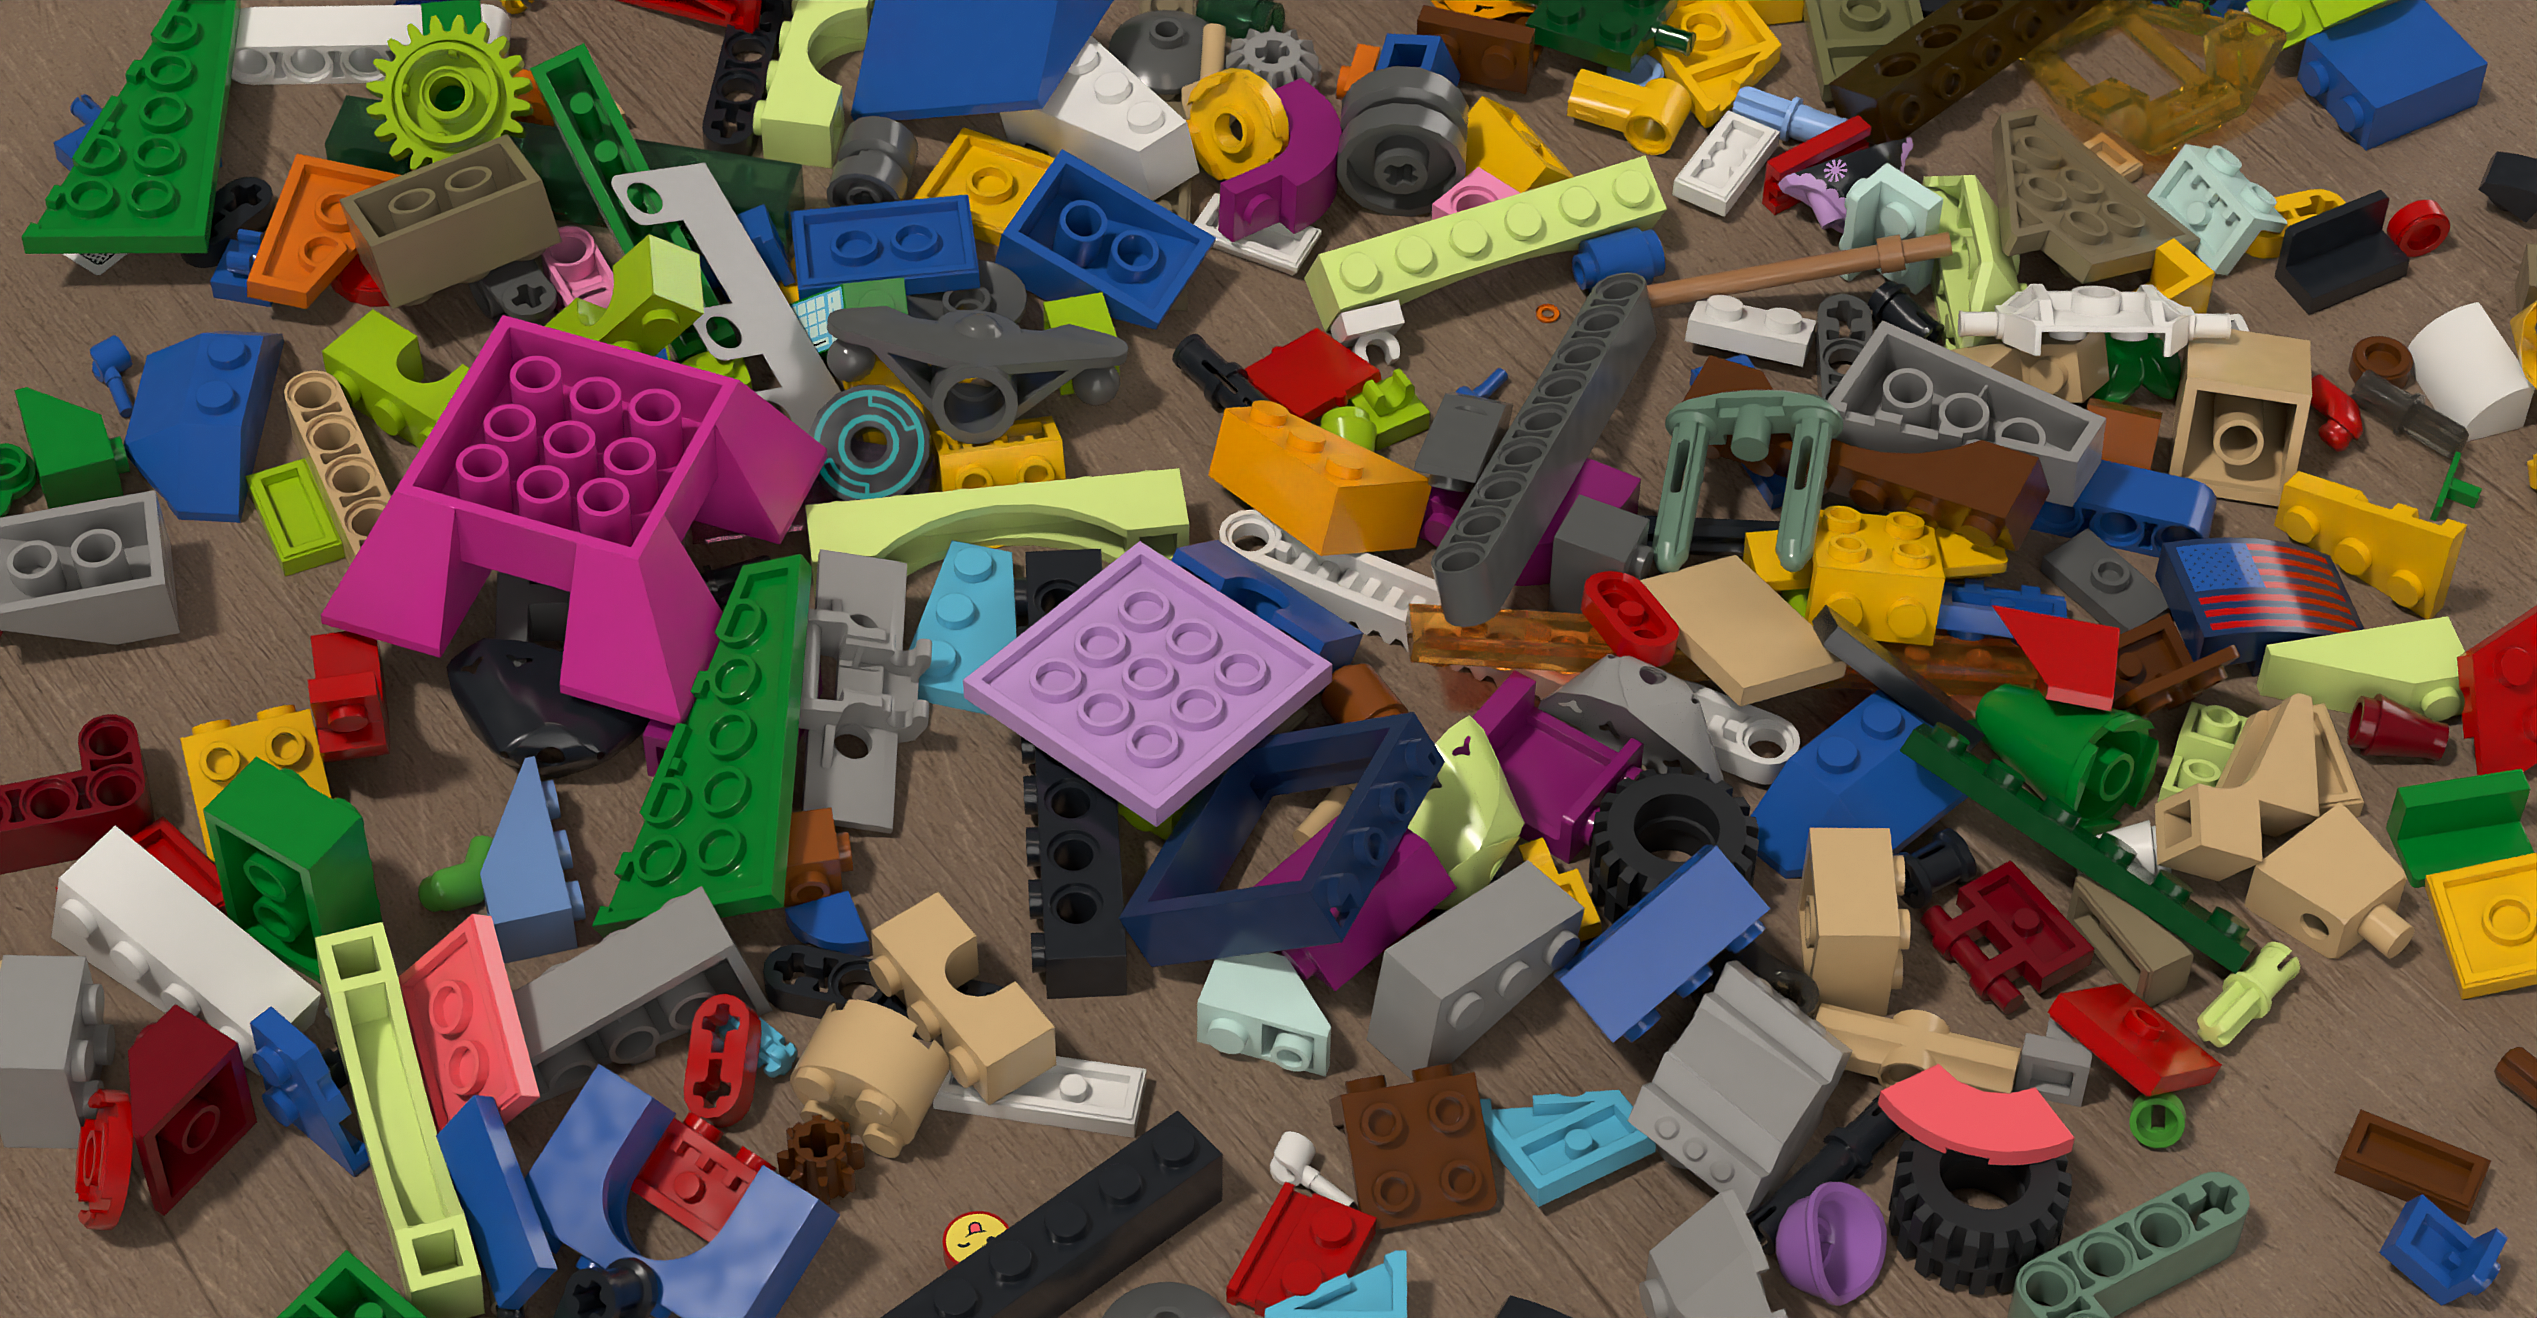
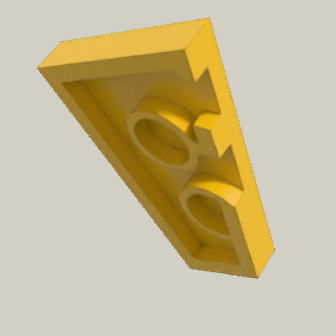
M2301 471L2296 472L2284 484L2274 523L2275 527L2287 533L2295 541L2330 555L2333 562L2339 565L2345 572L2355 575L2392 598L2397 604L2407 607L2426 620L2432 619L2444 606L2467 528V524L2447 519L2442 525L2419 519L2417 508L2397 503L2392 509L2369 503L2366 496L2360 490Z

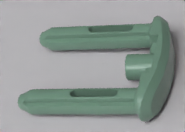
M1752 389L1721 392L1692 398L1677 404L1670 410L1665 420V428L1669 435L1672 436L1652 542V548H1654L1653 560L1658 571L1663 574L1676 572L1689 557L1701 484L1704 480L1708 445L1726 444L1727 435H1733L1731 451L1736 457L1745 461H1760L1768 455L1771 434L1790 433L1793 442L1776 541V554L1781 566L1785 570L1790 572L1800 571L1814 553L1824 485L1827 479L1831 441L1839 436L1843 430V419L1840 413L1820 396L1787 390ZM1810 461L1807 483L1804 488L1807 464Z

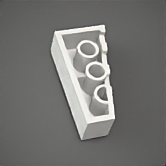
M114 826L59 877L51 938L78 956H86L87 962L164 1013L174 1004H177L232 1038L239 1044L243 1065L257 1075L261 1076V1073L258 1071L252 1055L256 1052L250 1022L272 1006L302 1033L314 1023L321 993L117 826Z

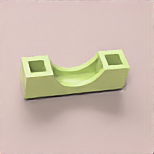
M792 0V21H784L780 30L779 61L771 60L768 66L766 78L767 99L766 101L758 100L754 111L753 131L755 135L762 136L764 160L833 169L845 129L842 86L826 79L818 71L826 63L838 56L865 49L875 0Z

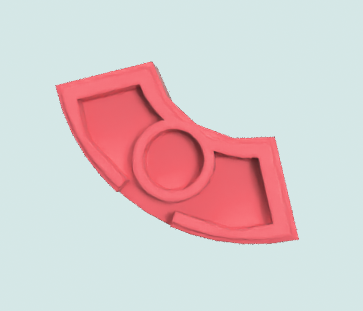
M1937 1064L1881 1090L1879 1095V1107L1894 1123L1916 1140L1942 1153H1946L1948 1149L1967 1155L1988 1158V1164L2025 1165L2054 1159L2072 1152L2074 1136L2036 1087L2010 1094L1984 1092L1957 1081L1940 1064Z

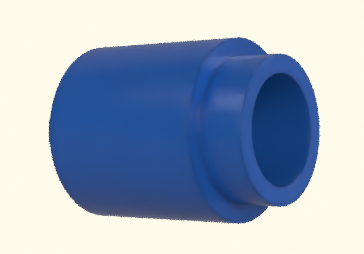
M1633 227L1581 241L1578 254L1572 258V269L1579 288L1582 290L1588 289L1589 293L1599 281L1619 273H1637L1644 277L1647 285H1650L1654 277L1664 274L1665 256L1660 239L1654 230L1641 231L1638 227Z

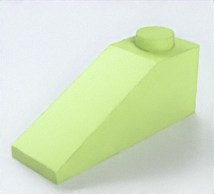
M2448 616L2269 644L2266 646L2256 686L2262 696L2284 700L2294 694L2301 693L2311 696L2313 705L2325 703L2327 709L2352 714L2355 703L2360 696L2374 698L2377 694H2382L2434 721H2442L2452 716L2462 715L2465 699L2463 692L2459 688L2457 657L2465 651Z

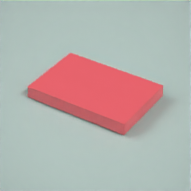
M471 914L398 977L411 1036L437 1134L473 1095L494 1097L504 1126L540 1098L492 917Z

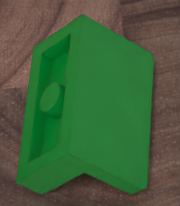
M2522 769L2397 788L2386 829L2412 887H2425L2426 875L2534 853L2521 824L2523 811L2531 790Z

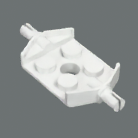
M2030 284L2022 292L2017 291L2002 305H1995V312L1959 311L1958 335L1959 337L1995 336V339H2002L2003 343L2031 355L2040 356L2042 332H2049L2050 337L2065 341L2085 339L2087 332H2111L2112 338L2123 341L2145 340L2148 338V333H2154L2155 338H2161L2164 342L2163 356L2171 357L2185 347L2188 341H2192L2193 338L2229 339L2231 334V315L2229 313H2194L2191 307H2184L2167 298L2154 285H2140L2136 292H2119L2116 289L2103 286H2081L2072 289V291H2046L2043 284Z

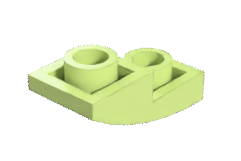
M2191 702L2178 737L2174 756L2160 790L2158 802L2197 783L2216 787L2248 718L2237 715L2231 709L2223 706H2206Z

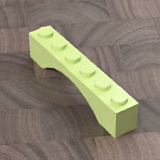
M1642 156L1321 253L1315 259L1304 279L1325 332L1331 331V325L1343 312L1399 300L1400 305H1403L1436 289L1500 266L1552 253L1578 250L1579 244L1583 240L1633 227H1638L1641 231L1652 229L1667 208L1647 158Z
M1179 468L805 505L814 595H816L817 565L820 549L907 563L908 576L931 563L945 559L952 540L984 547L1005 545L1041 546L1065 550L1101 549L1102 560L1110 564L1139 541L1170 561L1176 548L1189 545V519Z
M383 922L315 937L320 981L407 1301L427 1318H469L485 1314L479 1264L465 1214L458 1200L436 1138L437 1132L425 1092L400 983Z

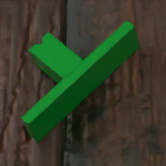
M2456 451L2451 461L2430 520L2436 521L2445 498L2471 508L2475 507L2482 488L2453 477L2462 455L2458 451Z

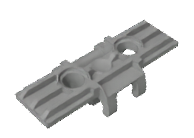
M820 549L817 565L815 609L809 608L799 719V728L805 729L804 742L806 743L801 811L832 807L835 826L891 834L894 817L897 744L915 741L928 726L929 702L918 700L919 677L931 665L932 641L929 639H919L914 649L903 651L907 563ZM820 655L833 657L837 661L834 700L817 699ZM844 734L855 735L865 742L868 748V755L859 759L845 757L837 750L834 739Z

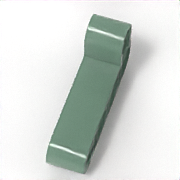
M2224 1172L2204 1173L2029 1261L2020 1269L2016 1277L2007 1317L2113 1318L2226 1260L2236 1251L2250 1206L2247 1189L2237 1178ZM2151 1244H2157V1245L2162 1246V1247H2156V1246L2151 1245ZM2093 1273H2101L2108 1277H2101ZM2035 1302H2044L2051 1306H2042Z

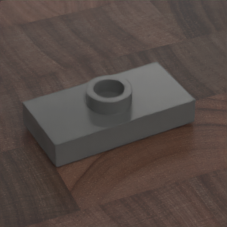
M2089 528L2042 558L2040 571L2102 625L2120 628V634L2168 613L2171 618L2173 617L2162 591Z

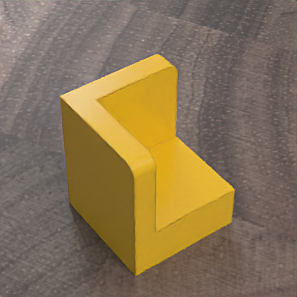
M2172 238L2156 248L2150 280L2144 285H2154L2167 298L2184 307H2191L2194 313H2206L2215 272L2175 238Z

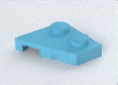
M1620 1090L1585 1092L1583 1095L1568 1097L1561 1094L1533 1095V1107L1494 1110L1491 1107V1098L1480 1099L1488 1145L1537 1207L1656 1152V1143L1627 1121L1633 1106Z

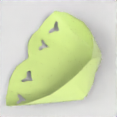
M1470 715L1449 728L1435 743L1436 748L1445 761L1438 773V780L1442 787L1428 791L1408 826L1411 831L1428 842L1457 888L1433 909L1449 910L1488 886L1520 838L1518 836L1525 824L1484 729ZM1470 736V755L1461 754L1454 756L1452 754L1453 750L1464 746L1466 737Z

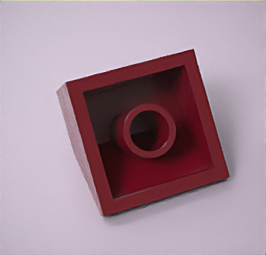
M174 1004L157 1022L150 1023L143 1028L135 1039L133 1046L128 1050L132 1131L154 1210L163 1216L257 1123L238 1042L177 1004Z

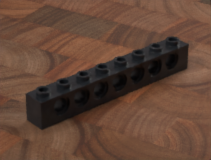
M1101 549L1025 552L1026 577L1014 578L1015 616L1028 615V626H1016V638L1102 571ZM1021 736L1022 764L1035 763L1036 775L1023 776L1025 815L1038 814V827H1026L1027 867L1040 866L1041 879L1028 880L1030 919H1043V932L1031 933L1032 973L1046 972L1047 999L1126 996L1127 954L1125 927L1119 920L1124 906L1117 800Z

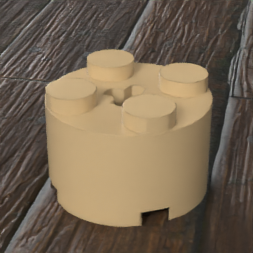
M847 1000L842 1010H837L835 1003L827 1008L790 1076V1084L795 1095L804 1105L800 1117L805 1123L812 1120V1115L821 1114L822 1119L833 1121L837 1118L843 1123L848 1122L851 1133L862 1137L863 1143L870 1150L887 1158H895L900 1154L903 1146L913 1140L950 1070L949 1058L935 1039L928 1049L914 1038L913 1035L918 1025L907 1017L872 1002Z

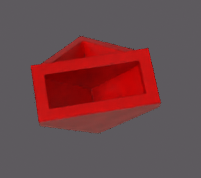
M1992 605L2037 671L2036 687L2045 699L2111 711L2114 698L2120 628Z

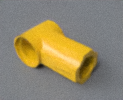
M1581 68L1574 80L1568 100L1567 116L1624 132L1625 138L1636 150L1649 155H1660L1666 153L1671 148L1691 110L1692 100L1687 90L1671 79H1652L1643 87Z

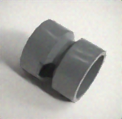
M862 117L849 124L844 133L837 156L838 161L833 169L827 188V202L830 207L904 201L908 190V182L912 177L918 157V142L912 132L901 123L887 117Z

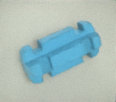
M730 1014L727 1024L719 1028L720 1037L724 1041L727 1032L738 1030L740 1024ZM759 1017L762 1034L757 1067L760 1068L763 1064L766 1065L764 1073L772 1078L778 1075H785L791 1070L792 1063L798 1056L797 1048L791 1042L785 1047V1037Z

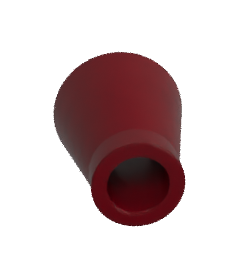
M2377 694L2374 698L2365 696L2358 698L2353 708L2347 731L2348 745L2360 748L2363 756L2426 758L2434 761H2439L2442 758L2449 738L2448 724L2434 721L2382 694Z

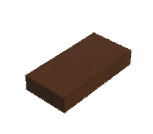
M2360 1109L2338 1159L2334 1173L2406 1202L2423 1194L2452 1220L2466 1225L2488 1172L2491 1160Z

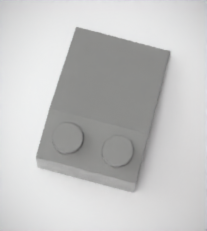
M152 490L1 517L0 630L114 645L180 633L170 538L156 491Z

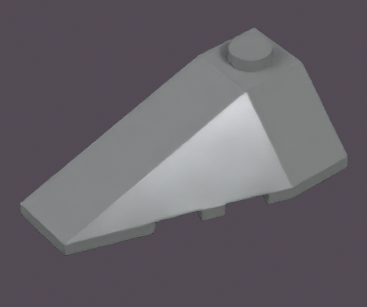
M1734 1189L1720 1192L1649 1251L1646 1281L1639 1284L1640 1299L1647 1318H1788L1785 1309L1774 1312L1770 1311L1760 1273L1767 1272L1769 1265L1762 1246Z

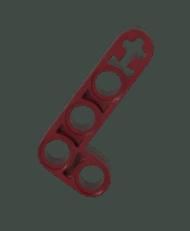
M107 714L93 718L86 723L78 736L82 770L0 785V875L79 860L114 826H117L126 835L132 837L155 822L147 769L138 733L133 722L124 716Z

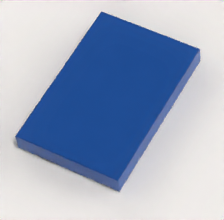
M968 195L790 212L799 300L844 283L903 277L906 295L980 288L978 260Z

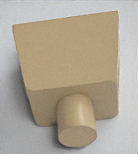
M2340 802L2254 867L2244 906L2328 959H2339L2363 939L2368 941L2388 959H2391L2407 946L2415 932L2414 927L2396 914L2407 880L2404 870Z

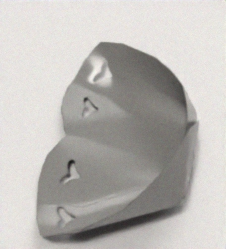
M1608 654L1542 699L1538 709L1561 721L1578 726L1584 734L1616 752H1619L1632 737L1644 743L1642 763L1648 770L1654 768L1657 774L1667 773L1668 766L1664 765V760H1679L1684 774L1694 775L1695 771L1699 770L1708 773L1709 780L1714 784L1723 780L1700 701L1693 696L1694 692L1682 679L1631 656L1617 657ZM1575 700L1582 712L1578 713L1570 706H1560L1558 703H1567ZM1608 721H1611L1620 739L1616 738L1609 730H1601L1599 725H1605Z

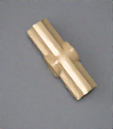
M1821 1003V1006H1819L1816 1020L1829 1033L1852 1050L1844 1070L1877 1077L1884 1089L1940 1064L1957 1081L1978 1090L2012 1093L2021 1048L1951 1033L1949 1026L1944 1020L1935 1014L1923 1010L1901 1011L1894 1015L1893 1019L1824 1003Z

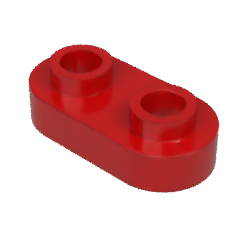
M1604 571L1593 574L1586 580L1581 611L1618 657L1631 656L1654 667L1663 666L1674 658L1679 637V627L1639 579L1622 572Z

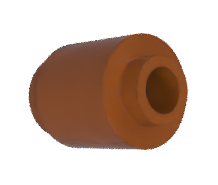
M1369 664L1346 665L1336 670L1332 674V682L1325 687L1321 699L1323 708L1336 724L1408 713L1406 706Z

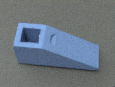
M535 756L524 759L480 872L487 916L492 917L504 964L578 948L574 921L586 919L578 880L565 882L563 870L573 868L566 830L553 832L550 821L561 818L554 781L552 779L541 782Z

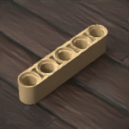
M324 371L302 372L294 376L287 383L284 390L293 441L301 459L305 458L343 543L344 554L350 566L391 498V495L339 382L333 375Z

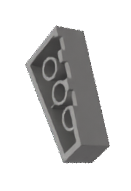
M702 886L684 896H678L669 900L658 911L626 929L610 933L601 943L565 963H559L548 968L539 978L512 992L540 1098L529 1107L584 1086L598 1064L604 1066L615 1062L619 1064L630 1063L631 1066L656 1057L655 1047L657 1044L687 1032L691 1035L692 1022L696 1011L704 1001L714 995H734L753 1009L758 1016L773 1011ZM716 1026L714 1033L719 1032V1026Z

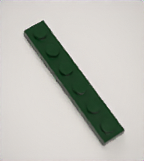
M1937 722L1934 728L1923 723L1913 729L1900 752L2235 974L2239 971L2257 944L2246 936L2250 927L2240 918L2221 907H2216L2211 913L2190 899L2194 891L2184 881L2162 869L2155 876L2133 861L2137 856V852L2132 847L2109 833L2104 832L2099 839L2077 824L2081 819V815L2063 801L2048 795L2043 802L2022 788L2026 779L2007 764L1997 759H1992L1989 765L1966 751L1970 742L1951 727Z

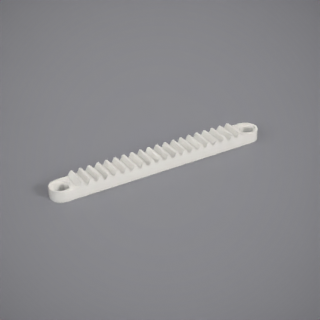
M1241 510L1231 514L1222 522L1219 530L1220 542L1347 623L1350 621L1355 622L1360 631L1365 635H1368L1372 630L1378 631L1383 641L1387 644H1391L1395 639L1402 641L1407 652L1413 654L1420 648L1425 651L1429 661L1435 663L1441 657L1448 660L1452 670L1458 672L1465 666L1470 668L1474 678L1479 681L1486 676L1492 677L1498 688L1516 670L1536 681L1535 695L1539 696L1540 700H1542L1606 655L1612 654L1617 656L1609 648L1503 606L1494 618L1485 623L1470 627L1453 626L1444 617L1435 579L1367 552L1319 556L1257 510ZM1253 535L1265 540L1267 544L1257 551H1245L1236 547L1234 542L1243 536ZM1669 673L1682 679L1694 692L1693 696L1700 701L1721 770L1751 782L1764 785L1772 784L1788 759L1799 751V733L1789 721L1750 704L1740 707L1727 695ZM1575 700L1567 703H1558L1562 706H1570L1578 713L1582 712ZM1608 721L1607 724L1609 725L1612 733L1616 736H1619V734L1615 731L1612 722ZM1767 740L1778 744L1784 752L1775 758H1763L1754 754L1749 747L1757 741Z

